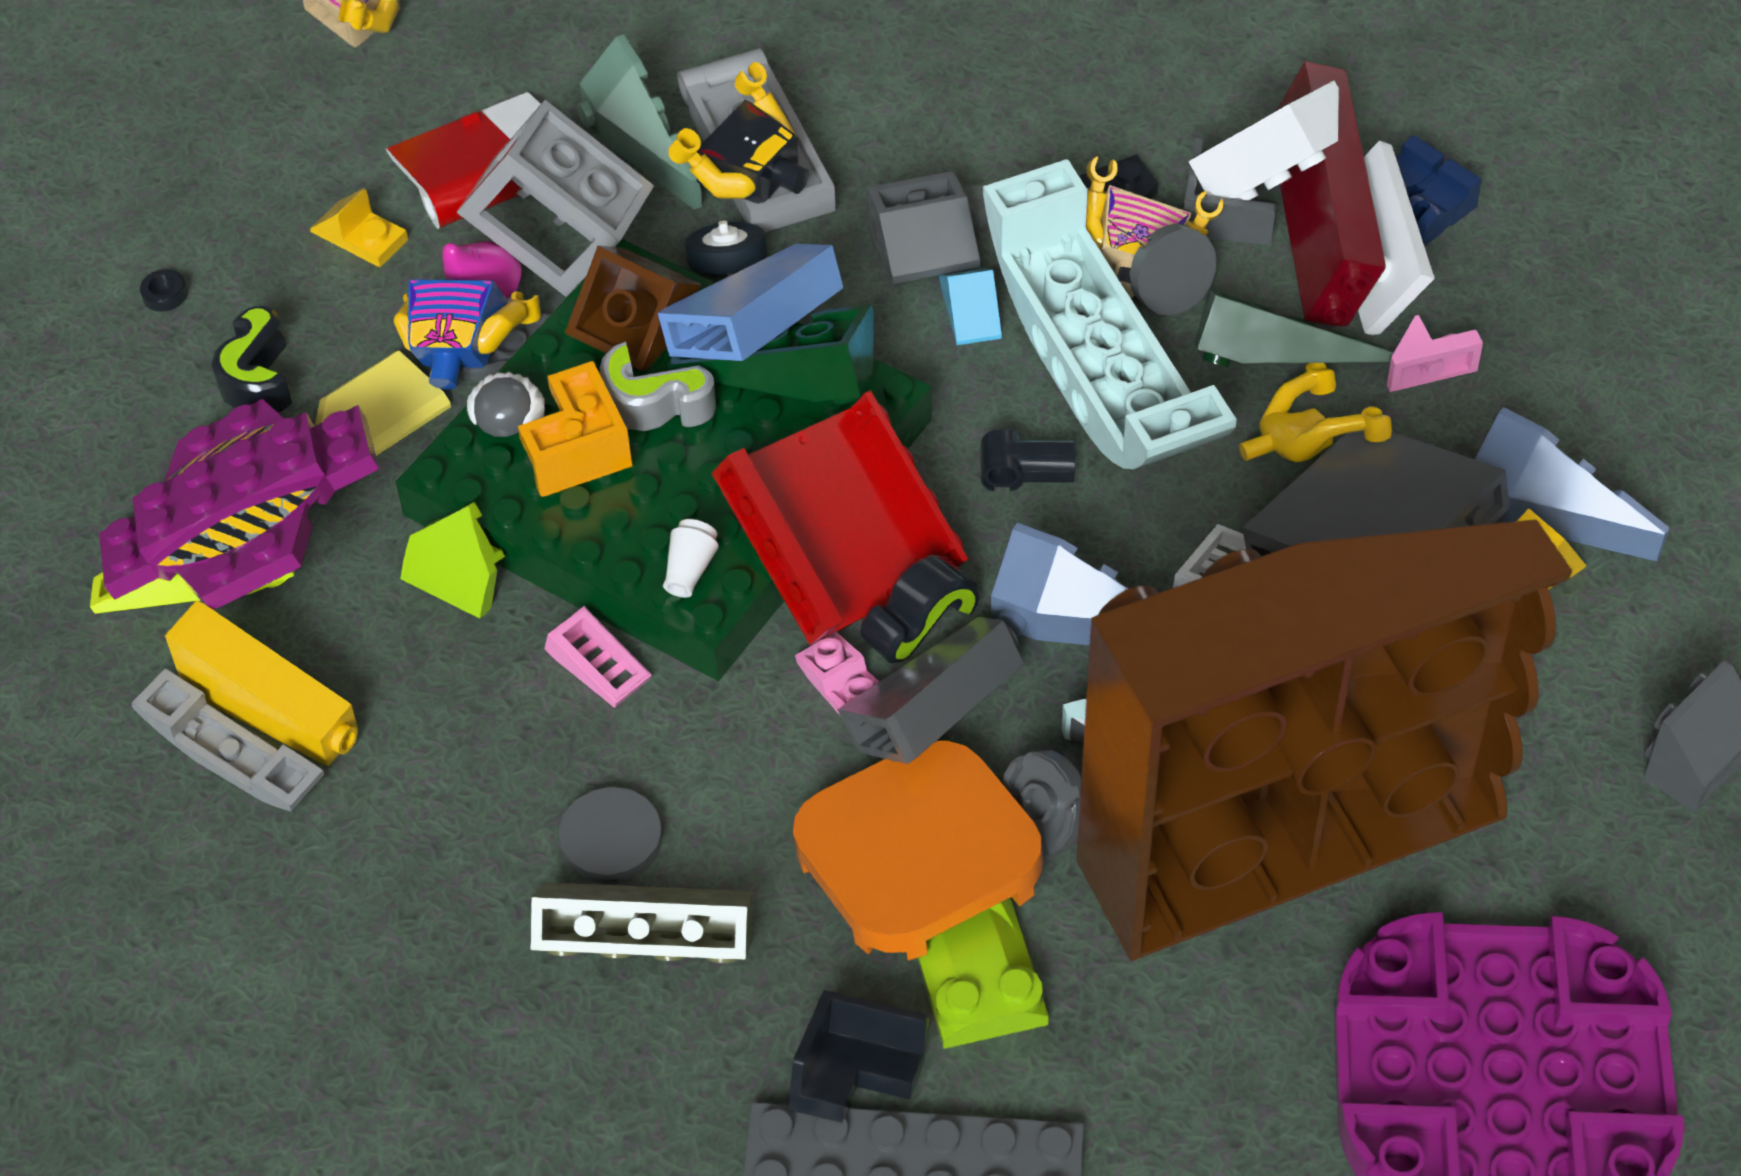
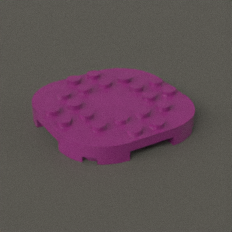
M1443 912L1411 915L1379 928L1378 935L1361 949L1357 947L1346 964L1341 977L1334 1012L1339 1137L1346 1159L1356 1176H1671L1683 1143L1684 1116L1678 1115L1668 1030L1672 1017L1670 1002L1666 990L1652 966L1644 957L1638 961L1617 944L1619 937L1594 924L1567 917L1552 916L1549 927L1444 924Z

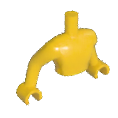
M1309 363L1306 366L1305 373L1282 384L1274 394L1259 423L1262 436L1239 443V450L1245 461L1275 451L1288 461L1300 463L1313 458L1324 449L1332 446L1333 437L1345 433L1363 430L1364 438L1369 442L1386 441L1392 436L1391 418L1383 415L1382 410L1372 406L1365 408L1361 414L1325 418L1314 408L1302 412L1288 413L1294 400L1302 393L1310 391L1314 395H1326L1334 392L1336 388L1335 373L1332 369H1327L1324 363Z

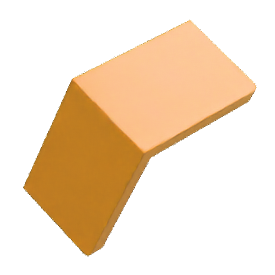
M591 361L547 376L549 389L560 412L518 426L520 440L533 465L536 486L540 496H548L632 467L627 427L594 362Z

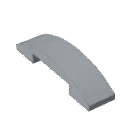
M166 668L131 703L133 709L145 721L191 759L269 805L292 811L324 776L321 768L284 744L277 750L209 706L202 691Z

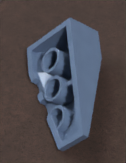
M1505 407L1500 410L1475 460L1506 470L1510 509L1497 522H1515L1529 508L1565 540L1657 561L1660 558L1670 527L1625 491L1609 490L1592 475L1596 470L1595 467L1585 459H1582L1578 464L1555 446L1560 439L1546 428Z
M1017 522L1012 530L991 594V618L1004 620L1012 628L1016 636L1024 635L1035 640L1090 645L1091 617L1098 615L1101 608L1111 598L1129 588L1115 579L1118 572L1103 564L1100 570H1097L1075 557L1074 554L1077 547L1067 541Z

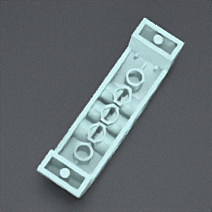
M1066 159L983 186V197L992 241L1018 316L1042 362L1078 421L1099 450L1116 465L1124 469H1136L1222 439L1231 434L1236 427L1237 419L1215 385L1192 393L1190 392L1086 230L1087 188L1069 160Z

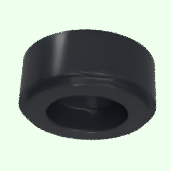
M173 270L155 271L145 277L140 285V294L145 306L159 312L170 311L179 307L186 300L188 294L183 276Z

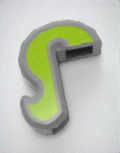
M626 341L611 347L602 358L600 376L627 429L647 431L658 428L675 415H680L681 424L685 427L701 425L713 417L716 410L714 378L705 368L697 365L634 377Z

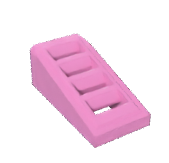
M585 606L547 635L544 649L557 662L614 708L652 677V674ZM583 636L589 639L579 649L572 645ZM600 648L603 652L589 662L585 658L594 649ZM611 658L617 662L616 665L603 675L597 670ZM625 670L633 675L616 689L609 683Z

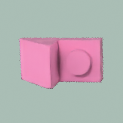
M1416 315L1391 357L1387 380L1389 391L1393 392L1476 372L1483 347V342L1477 330L1447 334L1432 340L1420 316Z

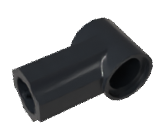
M1007 429L990 431L981 439V483L987 490L995 491V487H1009V491H1015L1022 486L1023 482L1074 483V441L1022 440L1018 433Z

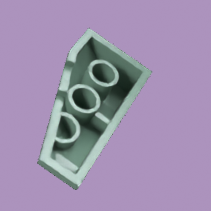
M625 35L617 36L580 82L582 102L577 104V110L581 122L585 128L593 127L600 140L694 210L702 207L701 186L697 183V178L689 171L691 165L688 162L684 164L675 163L669 157V146L677 140L676 136L678 134H670L669 124L664 114L665 107L659 96L651 99L648 88L643 81L647 79L648 73Z

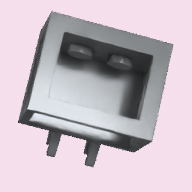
M544 100L493 158L457 213L567 297L586 277L597 246L615 247L620 242L654 185L548 101ZM510 180L520 186L516 194L524 199L530 194L554 212L556 216L552 222L558 226L566 222L591 241L587 248L565 271L484 210Z

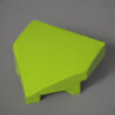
M475 502L446 517L433 521L409 536L400 579L473 616L481 618L492 607L497 569L494 564L504 558L505 555L501 549L492 546L477 521V518L481 517L482 514Z

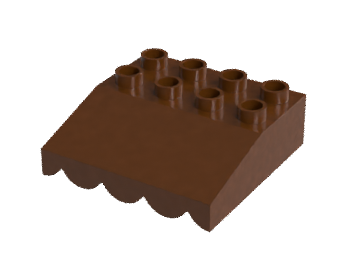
M1537 519L1305 542L1262 557L1254 550H1238L1214 562L1200 579L1160 593L1150 586H1137L1127 589L1111 598L1101 608L1098 615L1091 617L1077 863L1130 962L1507 818V801L1501 777L1518 771L1523 755L1521 735L1515 717H1520L1534 711L1539 697L1537 672L1531 654H1537L1549 649L1554 642L1556 634L1555 611L1548 587L1565 583L1572 574V569Z

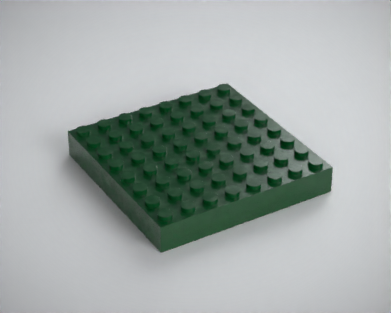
M621 239L615 246L626 248L701 284L699 291L715 284L624 239ZM584 280L498 371L505 374L507 372H511L514 375L520 374L523 378L528 377L531 383L538 387L539 392L542 393L545 399L544 417L560 412L549 389L547 376L591 361L594 362L600 374L602 358L606 355V353L565 334ZM796 322V323H794L792 326H790L789 328L795 327V326H800V325H802V324ZM666 348L646 371H641L632 366L634 377L668 371L667 364L672 359L669 356L668 349ZM873 358V377L864 393L871 391L878 404L885 408L890 418V425L902 445L909 449L932 420L931 385ZM714 383L716 410L713 417L707 422L697 426L685 427L681 424L680 415H675L658 428L647 431L627 429L632 467L544 497L540 496L538 492L533 465L520 440L519 433L508 437H495L485 433L470 420L466 405L395 482L403 515L423 526H427L433 521L446 517L475 502L482 514L481 517L477 518V521L492 546L501 549L505 555L504 558L495 564L580 609L585 606L595 617L719 682L782 605L784 599L712 473L728 455L743 448L749 455L850 409L861 397L846 404H835L832 400L812 402ZM694 519L704 522L716 530V542L719 547L695 585L692 596L684 598L670 594L663 588L667 573L671 531L678 528L680 521Z

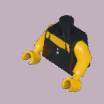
M752 62L748 67V73L754 82L748 80L746 74L740 71L735 78V87L743 95H752L755 101L751 103L745 99L702 144L695 131L688 128L682 129L676 136L677 140L669 146L668 154L675 163L684 164L688 162L691 165L689 171L697 178V183L704 185L713 196L717 198L745 199L760 204L764 203L780 186L795 194H799L808 182L809 170L798 165L797 135L772 93H766L762 87L767 78L765 68L758 62Z

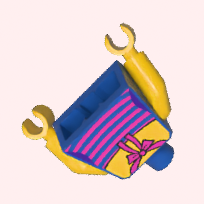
M410 279L408 293L403 295L404 304L394 316L393 323L405 348L411 351L424 366L431 367L429 384L440 389H454L457 387L460 368L484 367L488 363L490 354L499 347L520 323H534L541 318L539 295H534L531 299L524 301L523 293L517 291L512 293V301L508 303V300L494 281Z

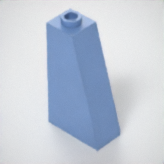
M794 244L659 311L657 314L669 356L743 361L843 289L833 245Z

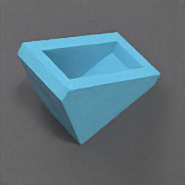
M979 268L939 275L956 345L1001 339L1002 332L993 270Z

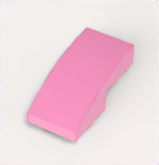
M837 632L795 655L796 662L803 673L838 714L837 709L879 682L867 671L864 656Z

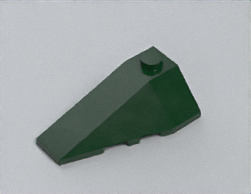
M872 304L811 313L812 323L786 329L743 361L672 357L667 364L668 371L699 365L712 374L714 383L812 402L832 400L835 404L850 403L862 396L873 377L874 312Z

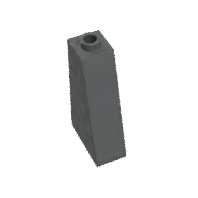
M977 617L837 709L858 752L905 764L916 759L1024 664L1017 650L1019 643L1012 628L1004 620Z

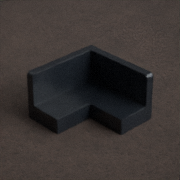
M823 990L793 1059L789 1110L842 1123L857 1087L910 1100L924 1064L929 1024L928 1015Z

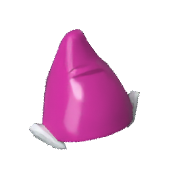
M485 241L459 246L452 242L447 243L442 249V264L446 280L494 281L508 300V303L512 301L511 295L518 288L522 270L520 261L493 241Z

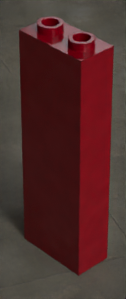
M1305 61L1276 111L1335 81L1339 88L1338 141L1322 150L1326 159L1301 172L1298 164L1288 168L1292 177L1280 183L1304 320L1331 326H1348L1386 269V263L1346 70Z

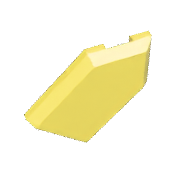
M398 350L321 398L315 426L322 423L334 412L346 411L359 405L367 418L377 456L449 409L451 403L444 391L429 384V378Z

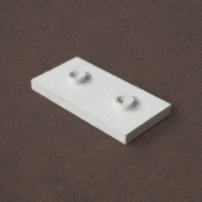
M1378 141L1364 156L1386 263V269L1358 310L1364 332L1370 335L1381 334L1435 279L1392 145L1382 141Z

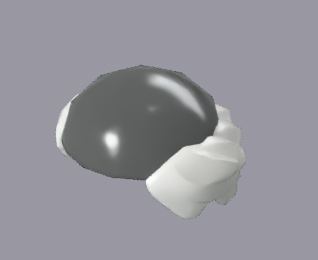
M497 372L495 375H488L479 382L478 386L472 389L467 399V411L473 424L478 425L485 433L495 437H508L519 433V425L544 417L545 399L542 393L539 392L538 387L532 384L528 377L523 378L520 374L514 375L511 372L506 374Z

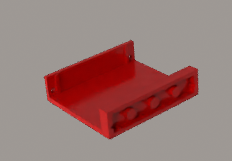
M871 391L864 393L850 409L748 455L743 448L728 455L712 473L809 645L864 619L872 606H884L889 599L893 584L900 574L913 562L929 555H945L960 567L968 560L961 538L950 528L939 509L936 495L925 485L915 468L911 452L900 442L890 425L887 411L882 405L878 404Z

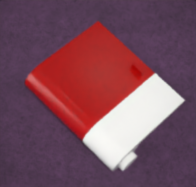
M529 92L481 111L473 112L461 117V119L386 148L394 163L418 187L425 210L437 229L464 219L457 211L493 158L539 107L540 103ZM510 180L484 210L518 197L519 195L516 193L520 186Z

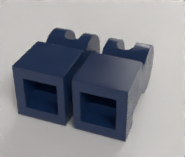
M1412 135L1402 144L1401 153L1396 157L1422 241L1427 245L1441 235L1447 227L1454 225L1477 207L1481 178L1452 159L1444 163V154L1415 135Z

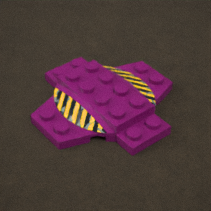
M261 399L251 405L236 407L226 417L208 426H198L189 431L184 438L177 442L164 482L150 484L138 495L132 497L134 516L128 519H118L112 522L104 531L99 532L104 586L113 599L116 600L158 578L171 581L177 573L203 604L215 610L302 567L313 527L307 517L309 507L316 500L319 504H326L336 490L379 470L368 421L359 405L346 411L334 412L322 423L315 426L306 412L294 418L284 419L268 403Z

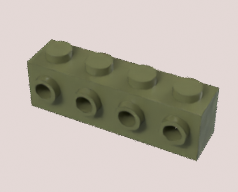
M542 882L532 896L531 950L547 951L555 956H572L579 952L600 953L601 956L606 958L653 955L655 959L664 961H676L685 957L706 958L714 963H732L738 961V959L746 960L752 942L753 891Z

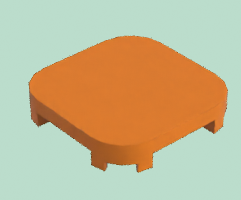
M935 741L908 764L884 759L809 798L803 803L794 817L793 837L797 859L803 874L811 873L852 928L855 944L867 954H870L872 949L885 953H906L908 961L927 955V940L1012 897L1020 907L1035 895L1034 886L1043 872L1042 838L1034 821L976 753L967 746L951 741Z

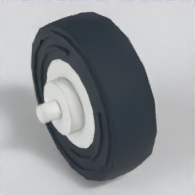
M720 221L719 223L702 227L692 232L686 238V255L689 266L695 271L706 274L730 275L767 257L764 231L755 224Z

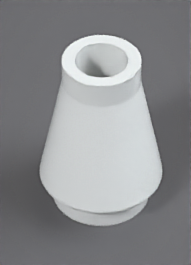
M684 519L680 521L678 528L671 531L667 573L663 588L667 592L684 598L692 596L695 585L719 547L716 542L717 532L713 527L698 520Z

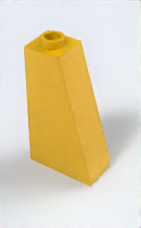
M196 600L165 635L179 677L205 694L207 704L328 767L339 754L344 755L348 753L355 744L359 730L351 703L207 605Z

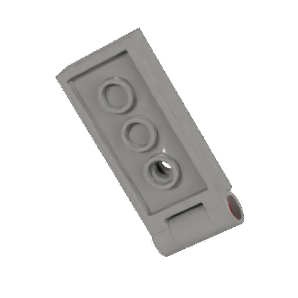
M761 48L679 71L677 72V81L682 98L689 108V115L704 142L745 99L751 103L755 101L752 95H743L736 90L735 78L738 73L743 71L747 79L754 82L748 73V67L751 63L758 62L765 68L767 78L762 87L766 93H772L797 135L798 165L809 170L808 182L799 194H795L780 186L764 203L756 204L745 199L733 198L744 222L759 226L765 233L834 212L836 208L835 186L772 72Z

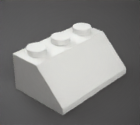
M1335 81L1288 104L1190 160L1189 163L1204 191H1207L1206 195L1249 201L1258 196L1255 187L1264 182L1267 190L1291 178L1292 176L1288 168L1298 164L1302 172L1326 159L1322 150L1338 141L1339 88Z

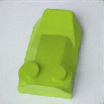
M1010 898L926 941L928 954L918 957L917 960L943 1049L1048 1025L1049 1016L1042 997V982L1034 972Z

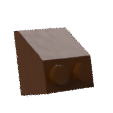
M597 246L565 334L604 353H607L611 347L626 341L631 365L641 371H646L667 348L657 313L699 292L701 284L626 248Z

